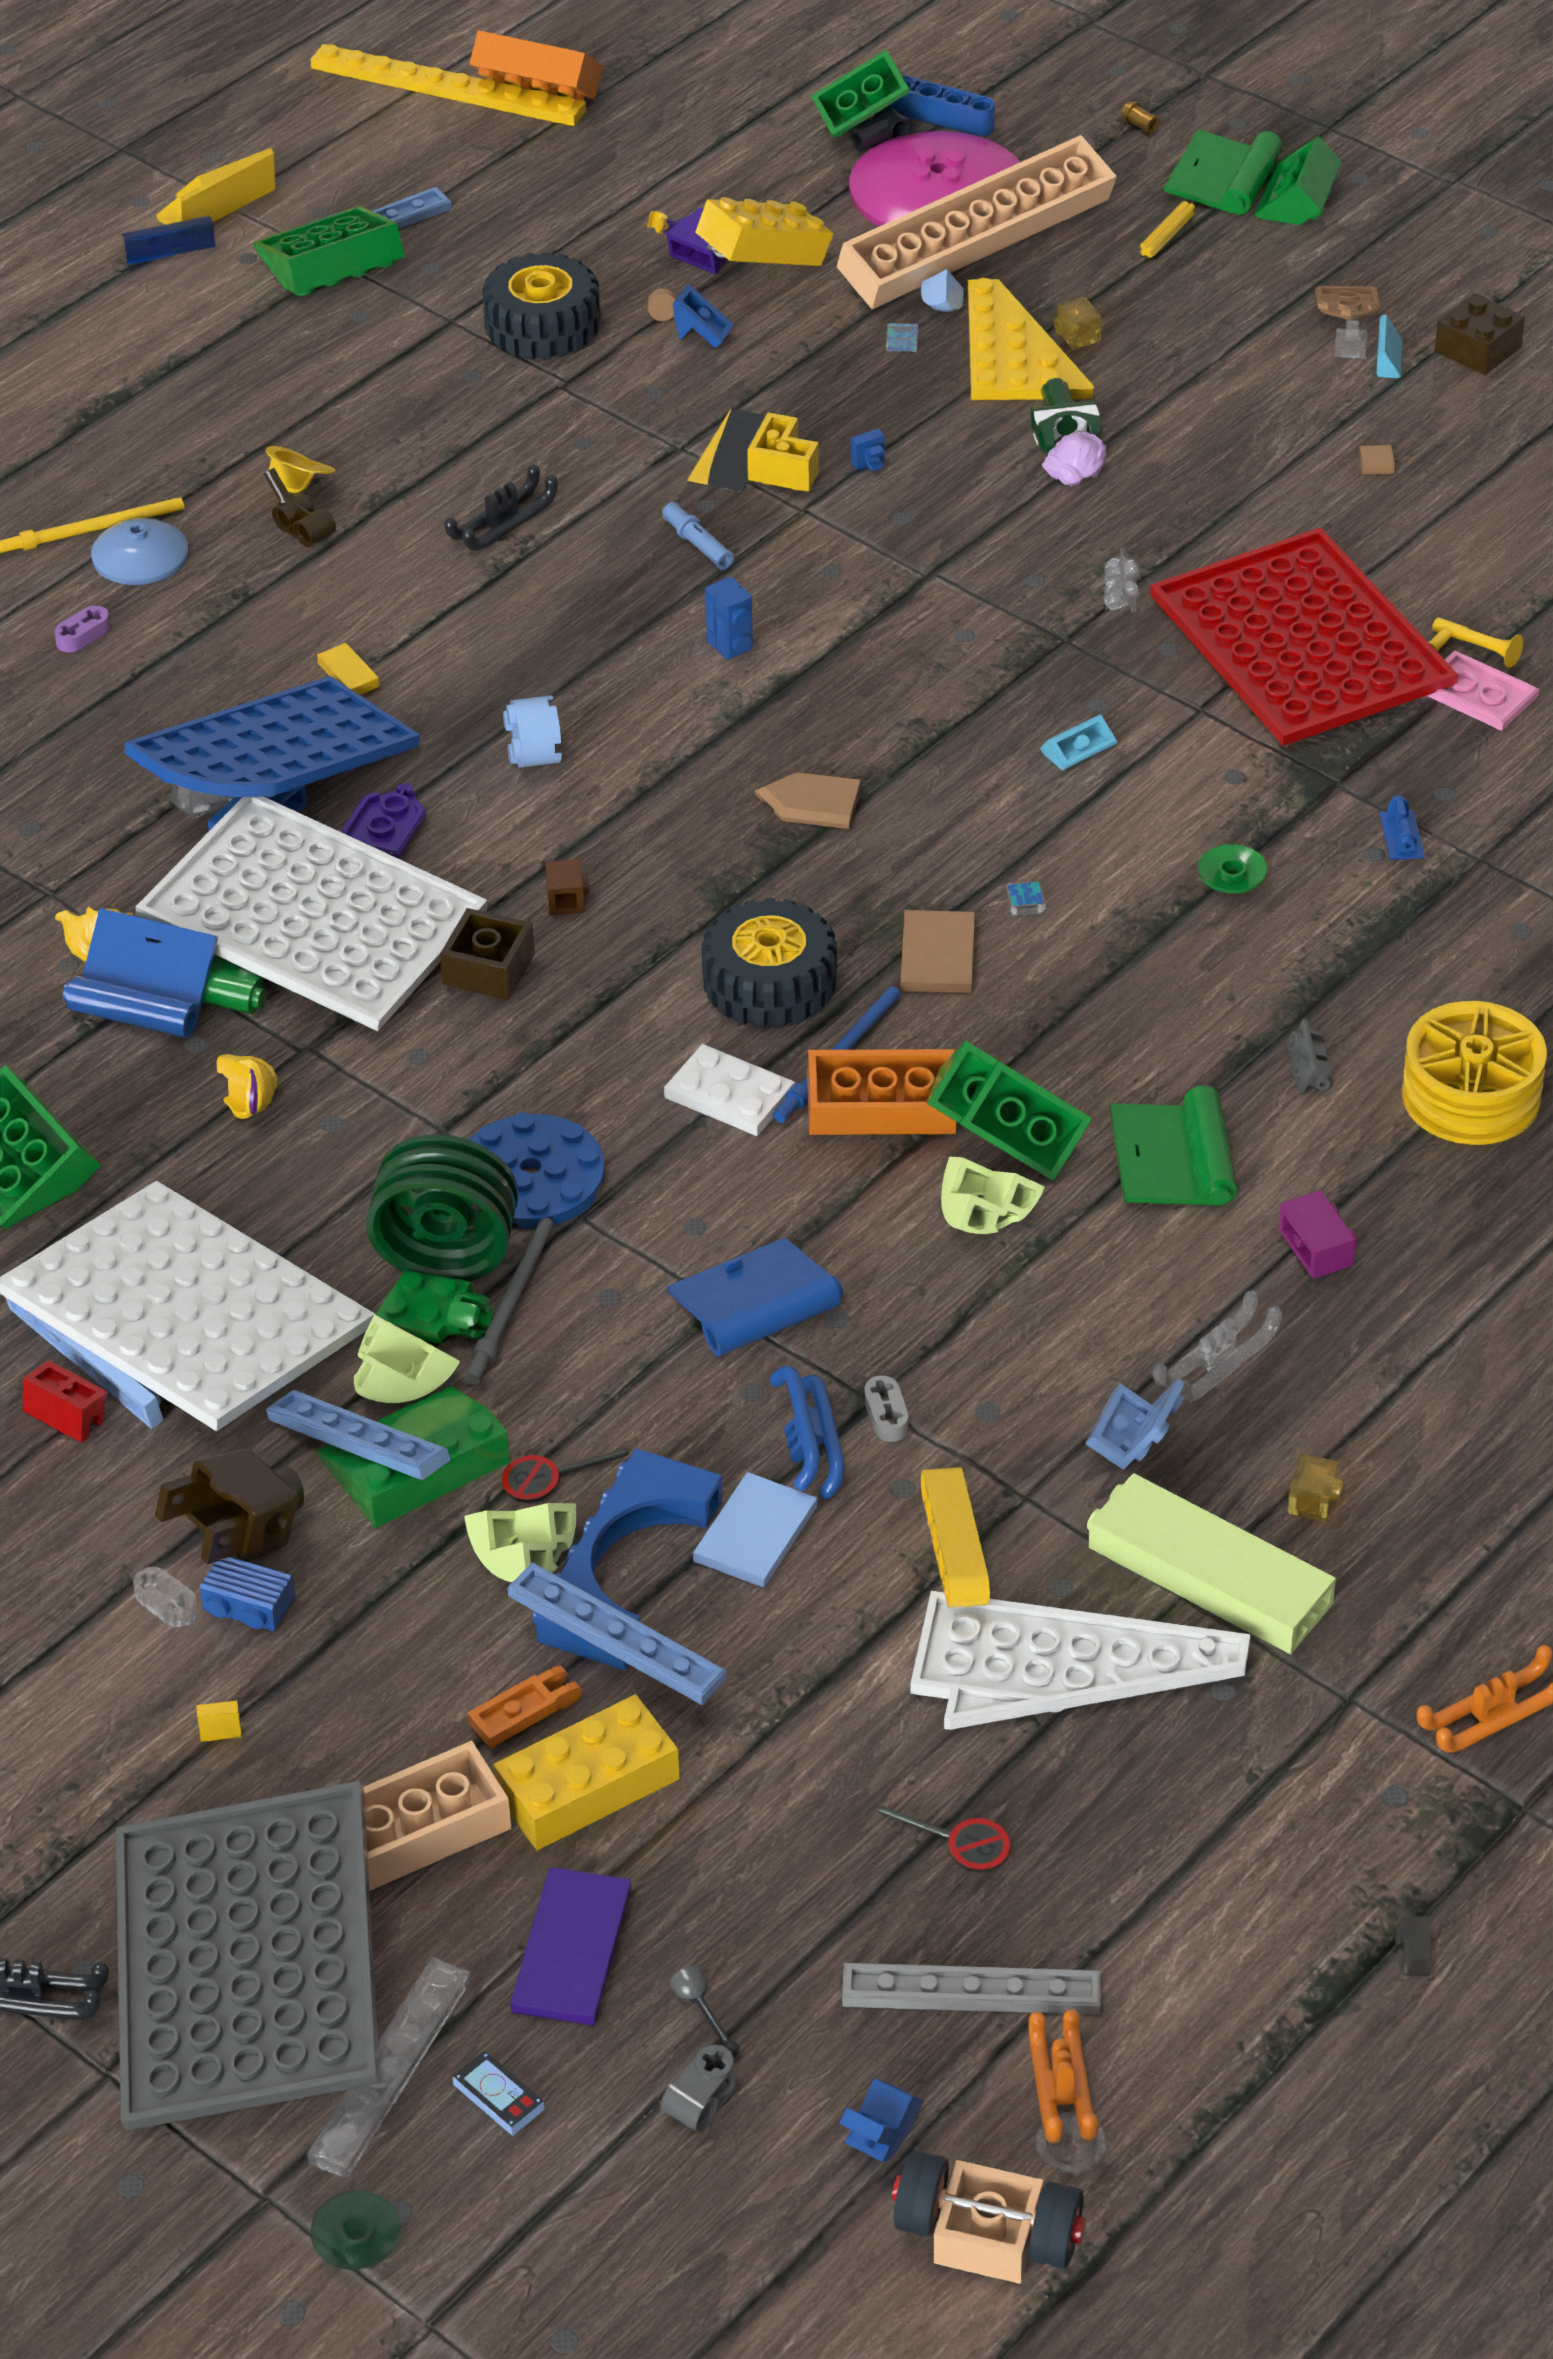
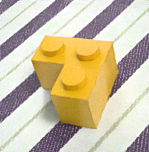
M768 412L748 448V480L809 492L819 474L818 442L798 439V418Z

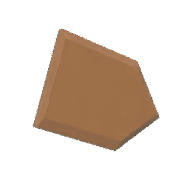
M1315 287L1317 306L1324 314L1353 320L1374 314L1380 309L1378 292L1375 287Z
M795 772L755 790V795L762 802H767L781 821L849 829L862 786V780Z

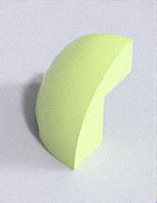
M949 1157L942 1183V1211L947 1223L956 1229L975 1234L999 1232L998 1229L1025 1218L1037 1204L1045 1186L1016 1173L996 1172L965 1158Z
M374 1314L358 1352V1356L363 1360V1363L354 1375V1386L360 1396L384 1403L407 1402L423 1397L442 1385L455 1371L460 1361Z
M546 1503L517 1511H482L466 1515L465 1523L470 1542L483 1565L495 1576L505 1581L513 1582L532 1562L553 1573L558 1568L555 1563L561 1553L570 1549L576 1527V1503Z

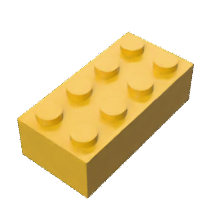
M722 197L720 200L707 199L696 229V233L729 261L822 266L834 234L824 226L823 220L809 214L806 211L807 208L798 202L780 204L773 200H767L766 203H761L752 199L734 201L727 197Z
M636 1694L493 1764L494 1776L509 1798L510 1815L536 1851L680 1780L678 1748Z

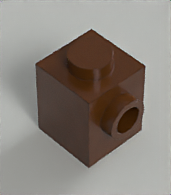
M580 859L545 862L549 915L584 913L583 894L590 893L588 873H581Z

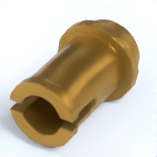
M1138 102L1126 103L1121 111V116L1124 118L1125 123H1133L1149 134L1153 133L1159 125V117L1141 108V104Z

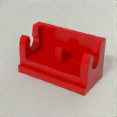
M49 1360L23 1378V1412L80 1443L89 1437L91 1419L93 1424L99 1427L102 1425L105 1414V1399L108 1398L106 1390Z

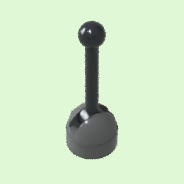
M697 1965L683 1968L672 1977L670 1981L671 1988L683 2002L697 2003L723 2044V2047H726L733 2057L737 2056L739 2045L729 2039L704 2000L708 1987L705 1975Z

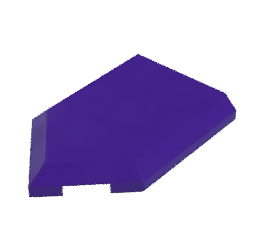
M405 783L396 786V791L382 795L375 792L363 796L340 832L395 858H399L426 817V810L416 799L411 785Z

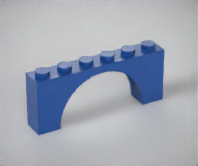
M635 1448L627 1462L623 1461L619 1466L616 1481L612 1488L604 1491L600 1501V1508L595 1517L590 1516L588 1518L579 1544H573L570 1548L564 1569L561 1573L557 1572L555 1575L640 1622L639 1615L621 1608L600 1589L594 1578V1572L599 1560L618 1540L646 1527L662 1524H688L707 1528L722 1503V1476ZM534 1611L532 1622L536 1624L537 1642L624 1671L628 1666L626 1662Z

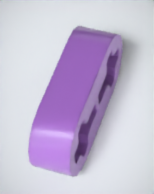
M89 606L57 625L54 630L57 648L63 652H76L105 635L110 629L107 609L101 606Z

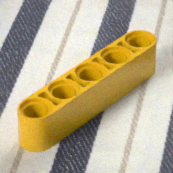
M962 1467L923 1469L921 1471L922 1499L947 1607L989 1605V1578Z

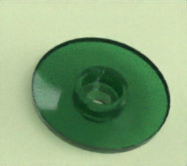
M362 2190L347 2191L330 2198L318 2209L311 2224V2240L317 2254L328 2264L346 2270L365 2269L380 2263L393 2251L400 2236L399 2217L393 2205L376 2193ZM353 2236H362V2237H363V2238L358 2239V2240H351V2238H352Z

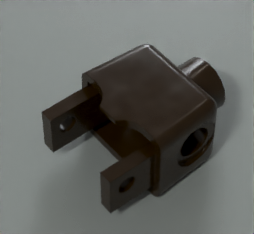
M247 1448L238 1449L197 1460L193 1464L191 1475L161 1484L155 1517L164 1522L186 1514L188 1519L205 1533L200 1558L207 1565L228 1557L249 1562L282 1548L288 1543L295 1511L299 1510L304 1502L303 1484L297 1473L290 1467L281 1466L271 1469L251 1450Z

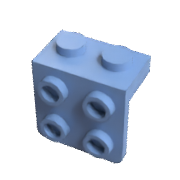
M1177 1378L1152 1405L1120 1383L1113 1390L1085 1444L1123 1470L1134 1459L1140 1462L1152 1445L1151 1441L1159 1443L1169 1429L1170 1424L1166 1422L1168 1415L1172 1416L1181 1405L1184 1397L1180 1395V1392L1185 1382Z

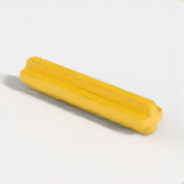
M1182 201L1140 244L1141 255H1146L1148 258L1154 257L1195 214L1193 210L1195 208L1194 204Z

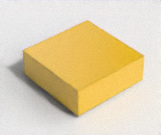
M237 1701L196 1705L201 1742L242 1737Z

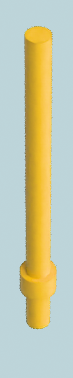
M179 497L33 532L32 529L19 532V536L0 540V553L21 548L23 551L37 548L38 544L109 528L122 521L151 518L184 510V503L182 498Z

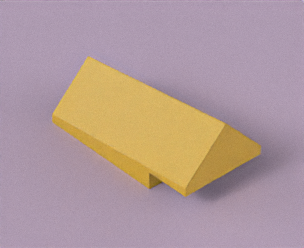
M272 148L197 176L175 194L177 198L156 214L158 220L184 239L275 190L274 152Z

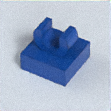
M879 428L851 438V464L856 470L868 467L871 471L884 468L882 461H885V435Z

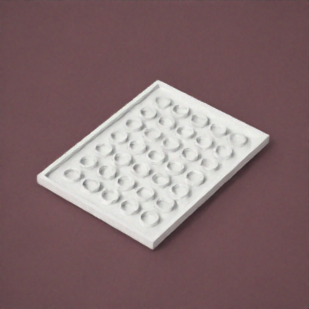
M261 796L242 797L136 906L135 916L219 936L215 955L379 1031L440 963V953L466 908L485 912L487 900Z
M158 1181L151 1183L0 1277L1 1295L215 1431H218L366 1332L375 1314Z

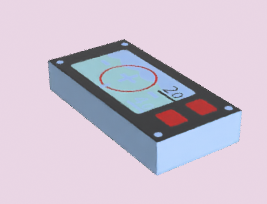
M485 2050L453 2075V2085L512 2136L544 2111V2101Z

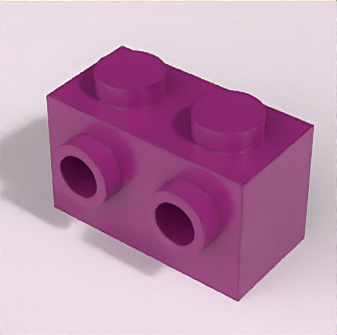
M1321 1190L1280 1203L1278 1230L1313 1279L1353 1266L1354 1252L1358 1246L1355 1232L1351 1227H1346L1340 1218L1335 1204L1329 1203Z

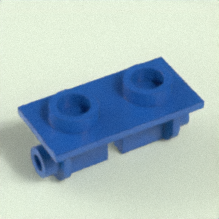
M1397 795L1392 797L1388 804V811L1379 812L1389 859L1408 860L1424 858L1425 855L1414 810H1409V802L1403 796Z

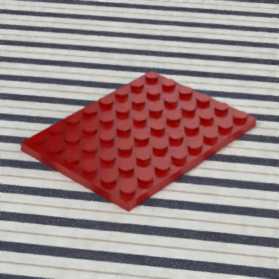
M1321 527L1150 585V596L1283 746L1437 692L1439 689L1455 686L1458 681V674Z

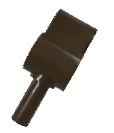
M274 467L263 473L279 500L272 509V517L281 531L290 534L305 547H311L336 531L334 518L327 509L319 507L314 510L310 499L301 492L290 495Z

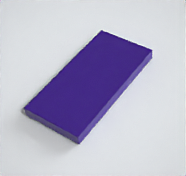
M549 1867L511 1999L512 2013L595 2025L632 1889L631 1879Z

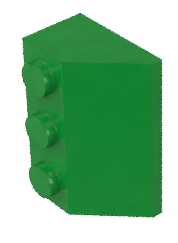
M886 49L811 95L835 139L911 91Z
M1317 136L1275 165L1255 211L1257 218L1301 225L1308 219H1317L1324 212V204L1332 193L1330 189L1333 182L1338 178L1337 172L1342 160L1320 136Z

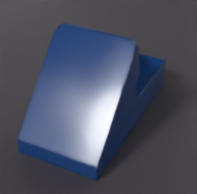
M689 284L684 287L673 302L679 339L693 328L716 348L734 326L731 321Z

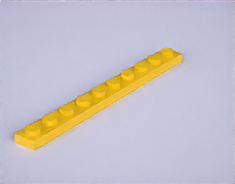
M323 44L311 58V69L569 126H575L586 112V101L574 99L570 96H559L542 90L536 91L520 87L519 85L495 82L492 79H481L464 73L441 70L437 67L431 68L417 65L413 62L390 59L386 56L371 55L359 50L339 48L335 45Z

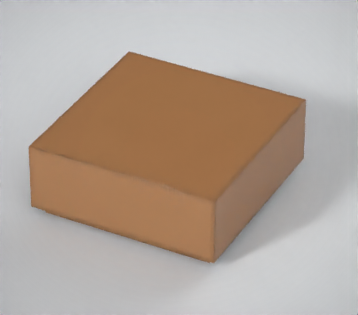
M1391 445L1359 446V459L1363 475L1394 474L1395 463Z

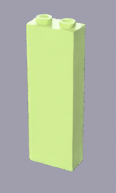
M1134 1473L1123 1485L1118 1484L1114 1488L1109 1501L1102 1509H1096L1091 1514L1087 1523L1090 1549L1290 1655L1334 1602L1335 1577Z

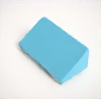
M1387 315L1380 317L1376 375L1378 377L1400 378L1403 342Z
M1100 714L1047 740L1040 750L1063 771L1116 745L1118 741Z

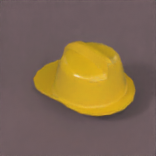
M269 446L266 448L265 452L271 457L269 470L273 467L275 468L288 492L298 493L307 489L316 473H335L333 467L310 460L290 449L279 446Z

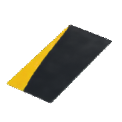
M730 409L687 480L741 492L748 480V448L766 415Z

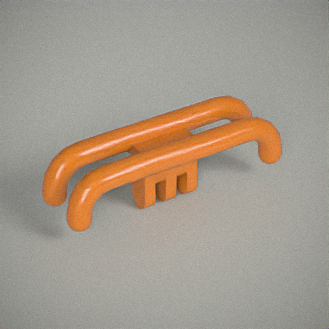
M1547 1645L1538 1647L1535 1658L1522 1670L1516 1673L1509 1670L1501 1674L1500 1679L1495 1677L1488 1681L1487 1686L1481 1684L1475 1687L1474 1694L1434 1714L1431 1707L1427 1705L1420 1706L1416 1713L1418 1725L1425 1730L1439 1729L1436 1733L1438 1748L1446 1753H1454L1553 1704V1682L1543 1691L1519 1703L1515 1702L1516 1690L1532 1683L1545 1672L1552 1659V1649ZM1471 1713L1480 1722L1452 1736L1451 1730L1445 1727Z
M1073 2009L1067 2010L1064 2013V2039H1057L1052 2043L1051 2070L1046 2039V2019L1041 2012H1033L1028 2020L1029 2043L1044 2136L1052 2144L1058 2143L1062 2139L1063 2121L1058 2115L1057 2105L1074 2104L1080 2136L1086 2141H1093L1098 2135V2118L1093 2113L1084 2062L1080 2015Z

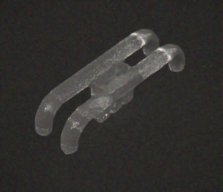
M1255 1291L1246 1292L1243 1304L1237 1314L1232 1319L1226 1318L1223 1320L1220 1326H1216L1210 1331V1335L1206 1334L1202 1337L1200 1345L1169 1370L1163 1364L1155 1365L1152 1373L1154 1382L1161 1388L1170 1387L1177 1378L1181 1380L1195 1367L1200 1365L1209 1372L1192 1386L1187 1380H1182L1185 1384L1180 1392V1395L1184 1397L1183 1403L1188 1404L1197 1401L1273 1338L1280 1326L1282 1318L1281 1309L1277 1306L1270 1307L1267 1311L1266 1320L1260 1330L1237 1348L1235 1347L1236 1334L1253 1318L1259 1301L1258 1294Z

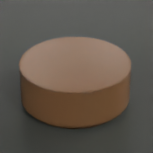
M658 289L652 292L648 298L649 314L658 321H668L675 317L673 302L677 298L676 294L668 289Z

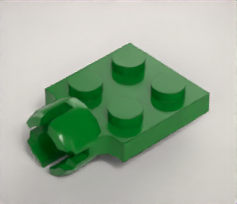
M404 1270L375 1315L423 1341L441 1344L448 1335L453 1334L474 1340L484 1338L486 1331L471 1329V1327L487 1330L493 1319V1310L488 1305L490 1299L484 1295L474 1293L472 1284L469 1281Z

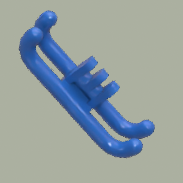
M792 1366L780 1367L770 1376V1383L773 1387H781L787 1382L795 1416L784 1427V1433L787 1438L788 1448L790 1449L791 1460L793 1462L804 1460V1466L794 1480V1486L799 1491H804L814 1481L820 1464L818 1444L821 1442L825 1446L829 1462V1475L820 1487L819 1495L823 1499H830L841 1486L844 1478L845 1463L826 1386L823 1380L816 1375H808L801 1378L798 1370ZM810 1391L815 1408L808 1406L806 1395Z

